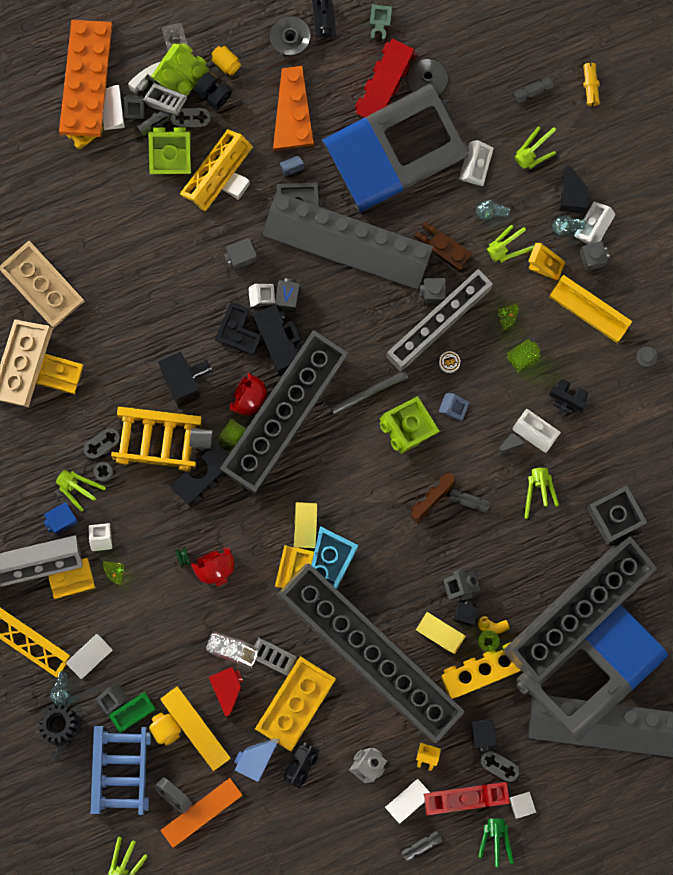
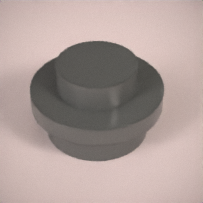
M648 346L642 347L636 355L637 362L643 367L653 366L658 358L657 352Z

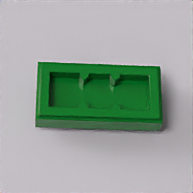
M143 692L111 713L109 717L121 734L155 712L156 708L146 692Z

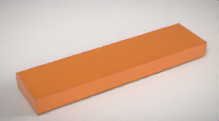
M229 778L189 808L186 813L181 814L160 831L174 848L243 795Z

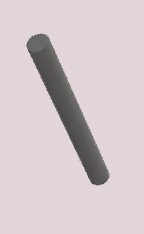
M403 371L330 408L333 414H336L407 379L408 375L406 371Z

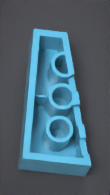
M320 526L312 566L331 585L338 589L358 550V545Z

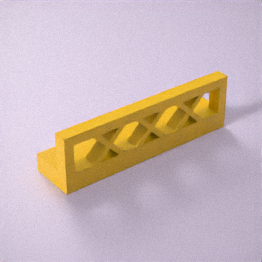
M227 129L181 191L180 195L193 201L201 210L206 211L253 146L242 134ZM232 137L233 139L231 140V142L226 144L228 140ZM197 187L192 194H189L193 188Z
M565 275L560 278L557 286L549 296L617 344L632 323L630 319Z
M0 608V620L2 619L7 622L9 632L0 634V639L58 678L66 667V662L72 656ZM12 626L18 631L12 632ZM23 633L27 644L16 645L13 634ZM10 635L11 641L4 636ZM29 638L32 639L35 643H30ZM30 646H42L44 656L36 658L32 656ZM27 647L28 652H26L22 648ZM46 650L52 653V655H47ZM58 657L63 661L56 672L49 667L48 658ZM45 659V664L39 660Z

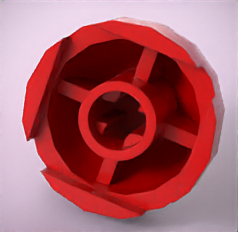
M248 373V378H242L233 394V397L236 398L235 403H230V410L243 416L256 414L267 400V388L264 382Z
M223 548L224 552L220 554L217 550L197 559V564H191L195 575L201 582L206 584L215 583L216 586L228 582L227 577L235 569V562L230 548Z

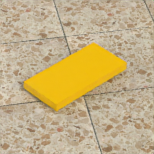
M300 656L255 730L269 739H278L279 745L292 752L336 681V678Z

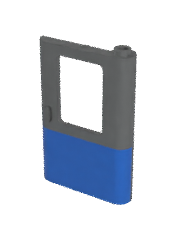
M431 84L322 139L351 193V200L359 213L468 157L467 152L470 151L465 140L462 141L437 92ZM433 106L450 137V142L402 166L384 131L408 117Z
M620 604L539 683L523 673L516 679L518 683L516 686L524 695L526 693L532 695L576 741H579L668 657V654ZM583 650L609 676L610 680L572 716H567L541 689V685L577 651Z

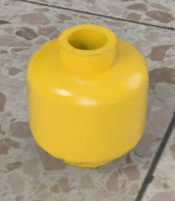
M162 712L152 718L153 723L150 725L149 730L158 744L168 746L180 738L181 727L171 714L164 715Z

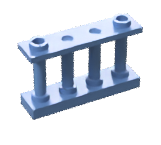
M94 726L91 814H101L105 807L139 808L138 815H144L145 810L148 811L149 797H145L147 745H151V732H148V728L142 727L141 734L108 733L103 726ZM108 742L141 743V756L107 755V753H104V744H108ZM107 764H140V778L107 777L103 775V766H107ZM106 786H139V799H106L105 796H102V788H106Z

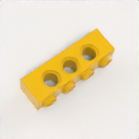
M510 643L503 645V649H505ZM495 649L484 653V658L476 661L474 657L464 661L463 667L456 669V666H452L443 670L445 674L441 675V679L448 696L453 700L518 673L521 670L511 660L508 667H502L498 661L499 657L507 655L503 650L495 652ZM481 664H487L490 667L489 675H482L479 672ZM460 673H469L471 677L470 682L467 684L462 683L459 680Z

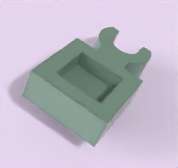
M372 4L370 27L375 28L371 31V40L374 41L375 34L377 33L382 35V42L386 40L384 28L390 29L392 7Z

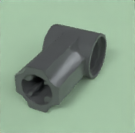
M191 428L190 447L197 448L199 453H206L212 447L213 430Z

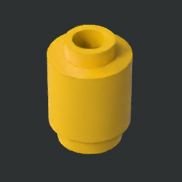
M218 46L211 53L213 56L211 61L225 74L228 73L232 76L241 66L239 58L226 46Z

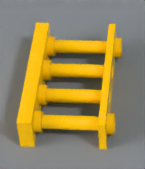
M118 407L117 416L119 419H122L123 429L119 453H111V457L116 460V463L128 464L130 461L179 467L178 470L184 472H191V469H196V462L190 461L192 447H190L191 428L202 429L203 420L201 416ZM134 420L143 421L142 424H144L140 455L128 454L131 425L134 423ZM155 423L163 424V427H165L161 458L148 456L152 426H155ZM176 426H184L186 430L182 460L169 459L173 428H176Z

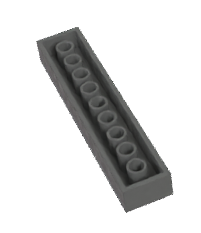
M309 563L305 564L277 594L293 612L430 742L437 743L465 712Z

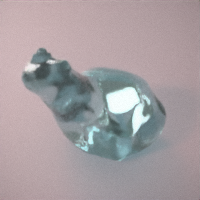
M492 200L481 202L475 209L479 220H488L494 216L507 217L510 212L508 207L500 206Z
M563 215L553 222L552 230L557 237H563L573 230L585 229L587 222Z
M62 671L59 672L56 684L50 692V697L56 706L58 704L63 706L70 704V691L66 686L68 674Z

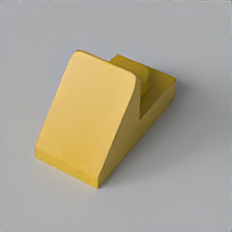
M535 243L528 261L531 271L554 280H559L566 263L542 243Z

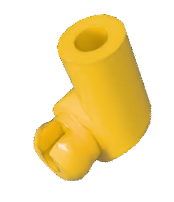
M483 616L478 621L479 629L490 636L510 630L507 620L494 623L488 617Z

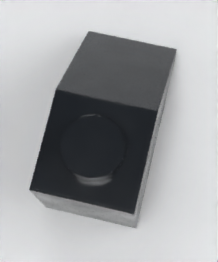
M566 165L563 173L559 210L584 213L586 207H590L591 195H588V187L571 166Z

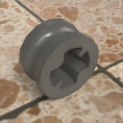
M100 462L94 467V475L98 481L107 482L113 476V469L108 463ZM101 467L102 469H104V467H107V472L109 474L106 477L105 475H103V477H99L100 472L98 470Z

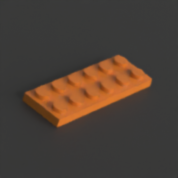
M71 20L59 127L60 135L101 137L113 28L112 22Z

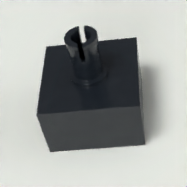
M181 351L158 361L161 372L178 407L200 398L199 389L195 381L197 378L213 372L208 360L190 368Z

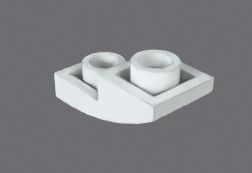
M160 62L149 66L136 75L128 83L130 91L135 95L139 91H144L149 84V80L157 84L158 82L151 75Z

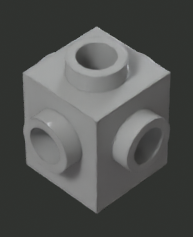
M375 748L361 749L355 755V762L349 771L364 783L374 782L376 778L383 774L385 770L384 765L387 760Z

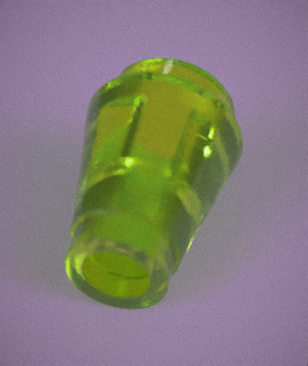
M487 630L480 634L478 643L482 650L492 652L498 648L500 639L494 631ZM484 640H491V645L486 646Z

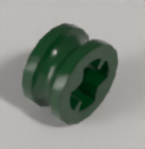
M183 547L181 551L175 550L181 568L185 564L191 565L186 547Z

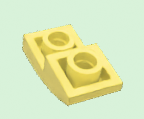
M296 502L294 547L315 548L317 503Z
M426 612L416 629L453 654L456 653L466 637Z

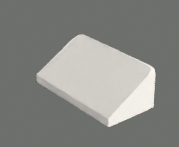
M119 85L106 88L103 112L104 130L125 128Z
M476 140L468 145L470 151L467 152L468 157L464 159L459 179L483 186L494 148Z
M593 202L574 237L588 245L600 242L615 216L612 208Z
M528 409L524 411L513 427V431L545 453L561 433Z
M96 634L66 664L82 680L113 650Z
M417 779L385 808L400 824L424 803L423 794L430 792Z

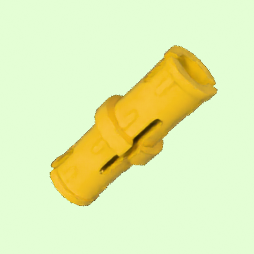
M590 63L583 65L585 76L583 85L586 89L587 105L592 106L593 103V106L600 104L598 92L600 83L597 80L596 64L591 63L590 66Z

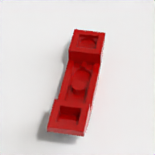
M507 782L423 794L426 815L510 804Z

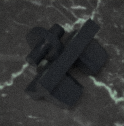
M561 379L556 387L553 386L549 393V396L557 399L553 406L560 409L558 415L562 416L564 411L572 414L574 409L583 412L587 404L588 392L578 388L575 395L572 396L567 393L571 383L564 379Z

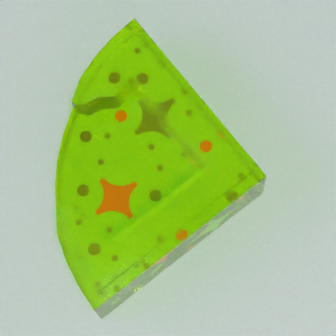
M517 303L497 310L504 330L511 327L516 321L518 315Z
M103 561V569L109 580L117 585H122L125 564Z

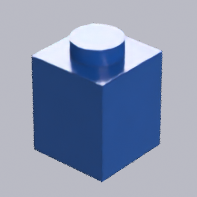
M66 502L44 514L46 528L49 533L53 531L56 535L78 523Z

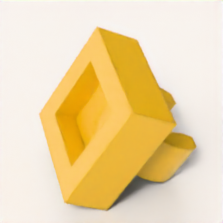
M420 743L416 760H418L417 767L420 768L421 763L425 762L429 764L428 770L431 771L433 766H437L441 749Z

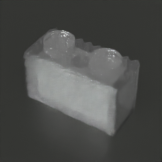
M213 631L206 646V651L219 658L251 668L257 656L258 648L247 642Z

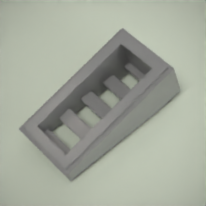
M153 83L143 100L147 106L153 109L178 114L187 96Z
M259 637L249 655V658L286 676L289 675L297 658ZM262 645H263V646H265L266 648H265V650H264L262 656L259 657V656H257V655H258V653H259V651H260V649H261V647H262ZM269 650H274L269 661L265 660ZM277 653H280L281 656L279 658V661L277 665H274V659ZM285 657H288L289 660L285 668H280Z

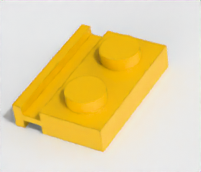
M45 354L36 384L75 394L84 365Z
M284 545L275 587L283 588L305 564L309 563L312 565L314 552Z
M88 558L82 559L83 567L48 575L54 599L96 588Z

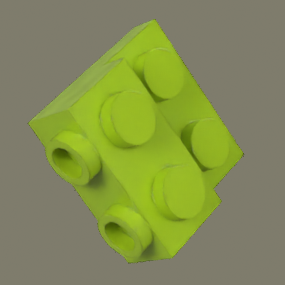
M184 43L182 45L173 44L151 77L161 86L188 96L193 87L196 86L209 69L205 66L207 62L203 58L195 57L191 54L193 50Z
M162 127L153 128V132L148 133L150 174H191V131H186V127H174V131L168 132Z
M418 396L386 412L380 418L381 430L384 433L388 432L392 439L391 445L393 449L399 450L401 454L418 446L421 442L439 432V429Z

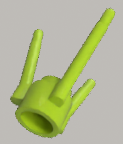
M537 127L524 145L516 152L517 155L514 158L523 169L527 167L532 169L535 165L556 155V152L553 151L534 160L536 157L534 151L556 131L555 127L547 132L531 148H527L541 129Z
M510 225L495 241L489 244L486 250L494 262L499 260L503 263L507 259L533 250L534 246L507 255L505 254L508 252L506 245L525 232V227L502 242L501 240L513 229V225Z
M535 468L531 470L532 476L528 477L529 486L525 519L529 518L534 484L535 487H541L545 507L548 506L546 486H549L555 506H559L548 468Z
M64 470L58 476L56 484L60 486L59 490L69 498L79 511L83 512L84 509L69 491L75 488L93 501L96 498L77 485V480L105 490L106 487L79 476L73 471L70 473Z
M121 837L117 838L108 875H128L129 871L125 867L136 843L134 840L131 842L121 866L116 867L122 840ZM146 854L139 860L129 875L136 874L148 856Z

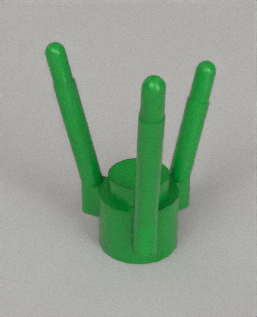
M488 819V825H484L478 857H483L488 833H490V837H494L495 867H499V837L503 836L509 863L513 864L508 825H505V819Z

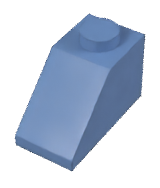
M274 738L247 747L244 752L240 751L234 761L237 764L235 771L258 782L279 740Z

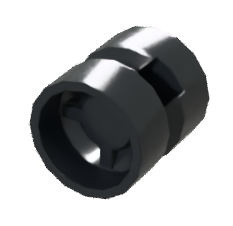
M209 71L198 81L194 92L203 99L207 98V103L217 110L227 102L233 89L225 82L220 83V78L212 71Z

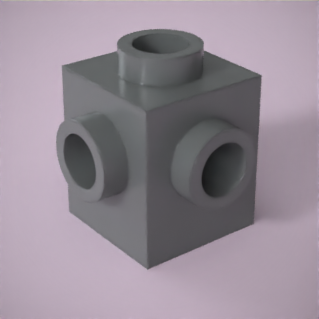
M465 569L454 571L453 576L443 579L449 600L461 598V601L473 598L474 593L480 591L475 571L466 572Z

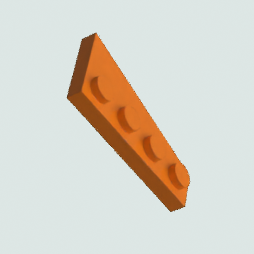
M302 66L282 68L273 151L314 146Z

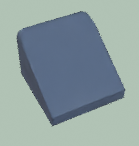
M299 156L280 163L282 172L286 177L304 169L303 161Z
M446 393L439 412L462 421L470 402L454 393Z

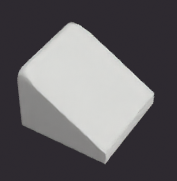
M234 173L222 190L239 200L250 185V180Z
M254 284L250 286V306L275 305L274 284Z
M110 523L89 525V543L92 551L112 549Z
M530 792L509 798L515 819L536 813Z

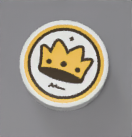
M445 352L440 357L439 366L446 373H454L460 366V358L454 352Z

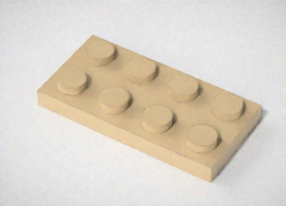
M30 241L25 243L0 265V271L53 329L85 302Z
M14 319L0 364V402L29 407L53 328L47 325Z

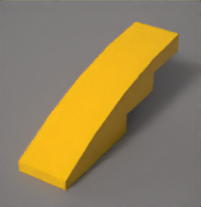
M178 686L160 699L213 771L230 759V756Z

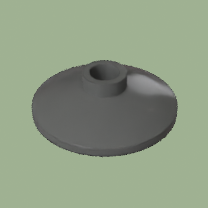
M283 17L272 26L270 41L274 49L279 53L287 56L297 55L303 52L309 45L310 30L308 25L298 17ZM293 36L294 40L288 41L287 37Z
M424 59L416 62L410 68L407 82L412 92L431 84L439 96L447 86L448 75L445 68L439 62ZM430 74L432 77L430 79H426L424 75Z

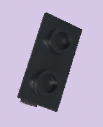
M312 0L316 38L335 37L336 29L332 0Z
M305 742L299 745L293 757L299 763L298 765L292 762L289 764L284 773V781L300 789L307 781L311 767L317 762L320 750Z

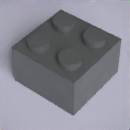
M628 486L603 497L587 507L606 545L647 524Z

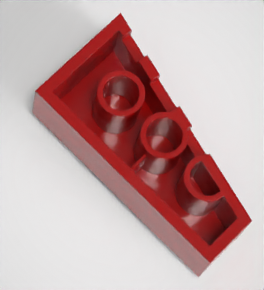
M391 39L390 43L386 42L382 50L384 56L381 61L378 60L373 68L375 74L372 80L368 79L364 87L366 92L363 98H359L355 105L357 115L365 118L391 104V96H395L400 88V78L406 76L409 71V60L414 61L417 56L413 48L394 39Z

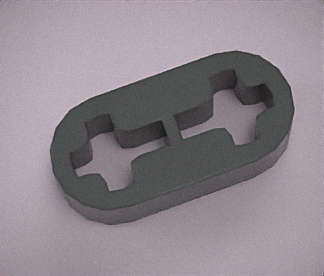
M181 108L178 114L171 113L170 117L173 125L177 127L206 126L211 118L208 110L204 108ZM200 111L202 115H205V119H202L201 123L198 119H193V115H199ZM179 112L184 116H188V119L182 120L181 124L179 120H176Z
M108 428L89 440L84 445L86 457L91 460H97L116 448L121 441L118 431ZM107 434L116 435L114 443L108 441L103 444L108 439ZM91 445L94 447L102 445L97 449L98 453L96 455L88 453Z
M488 751L482 755L480 761L485 770L506 782L516 780L519 775V769L513 762L493 751ZM491 755H493L495 757L494 761L498 763L499 766H486L487 761L485 760V757H491ZM501 766L505 768L513 767L512 772L515 775L506 778V773L500 769Z
M162 778L155 785V790L180 813H186L192 806L190 799L169 780Z

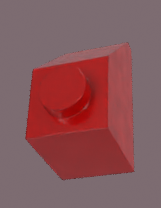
M233 667L209 677L226 718L232 714L241 691L240 683L243 682L239 670L234 671Z

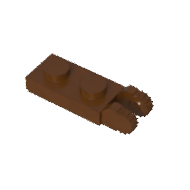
M424 222L422 227L434 237L430 241L422 233L417 232L414 235L415 238L422 243L433 246L432 253L460 271L472 256V253L440 230L437 231L435 227Z
M449 472L444 474L440 478V484L436 488L433 486L426 493L425 496L427 498L422 503L419 501L412 507L411 519L416 524L454 487L455 476Z

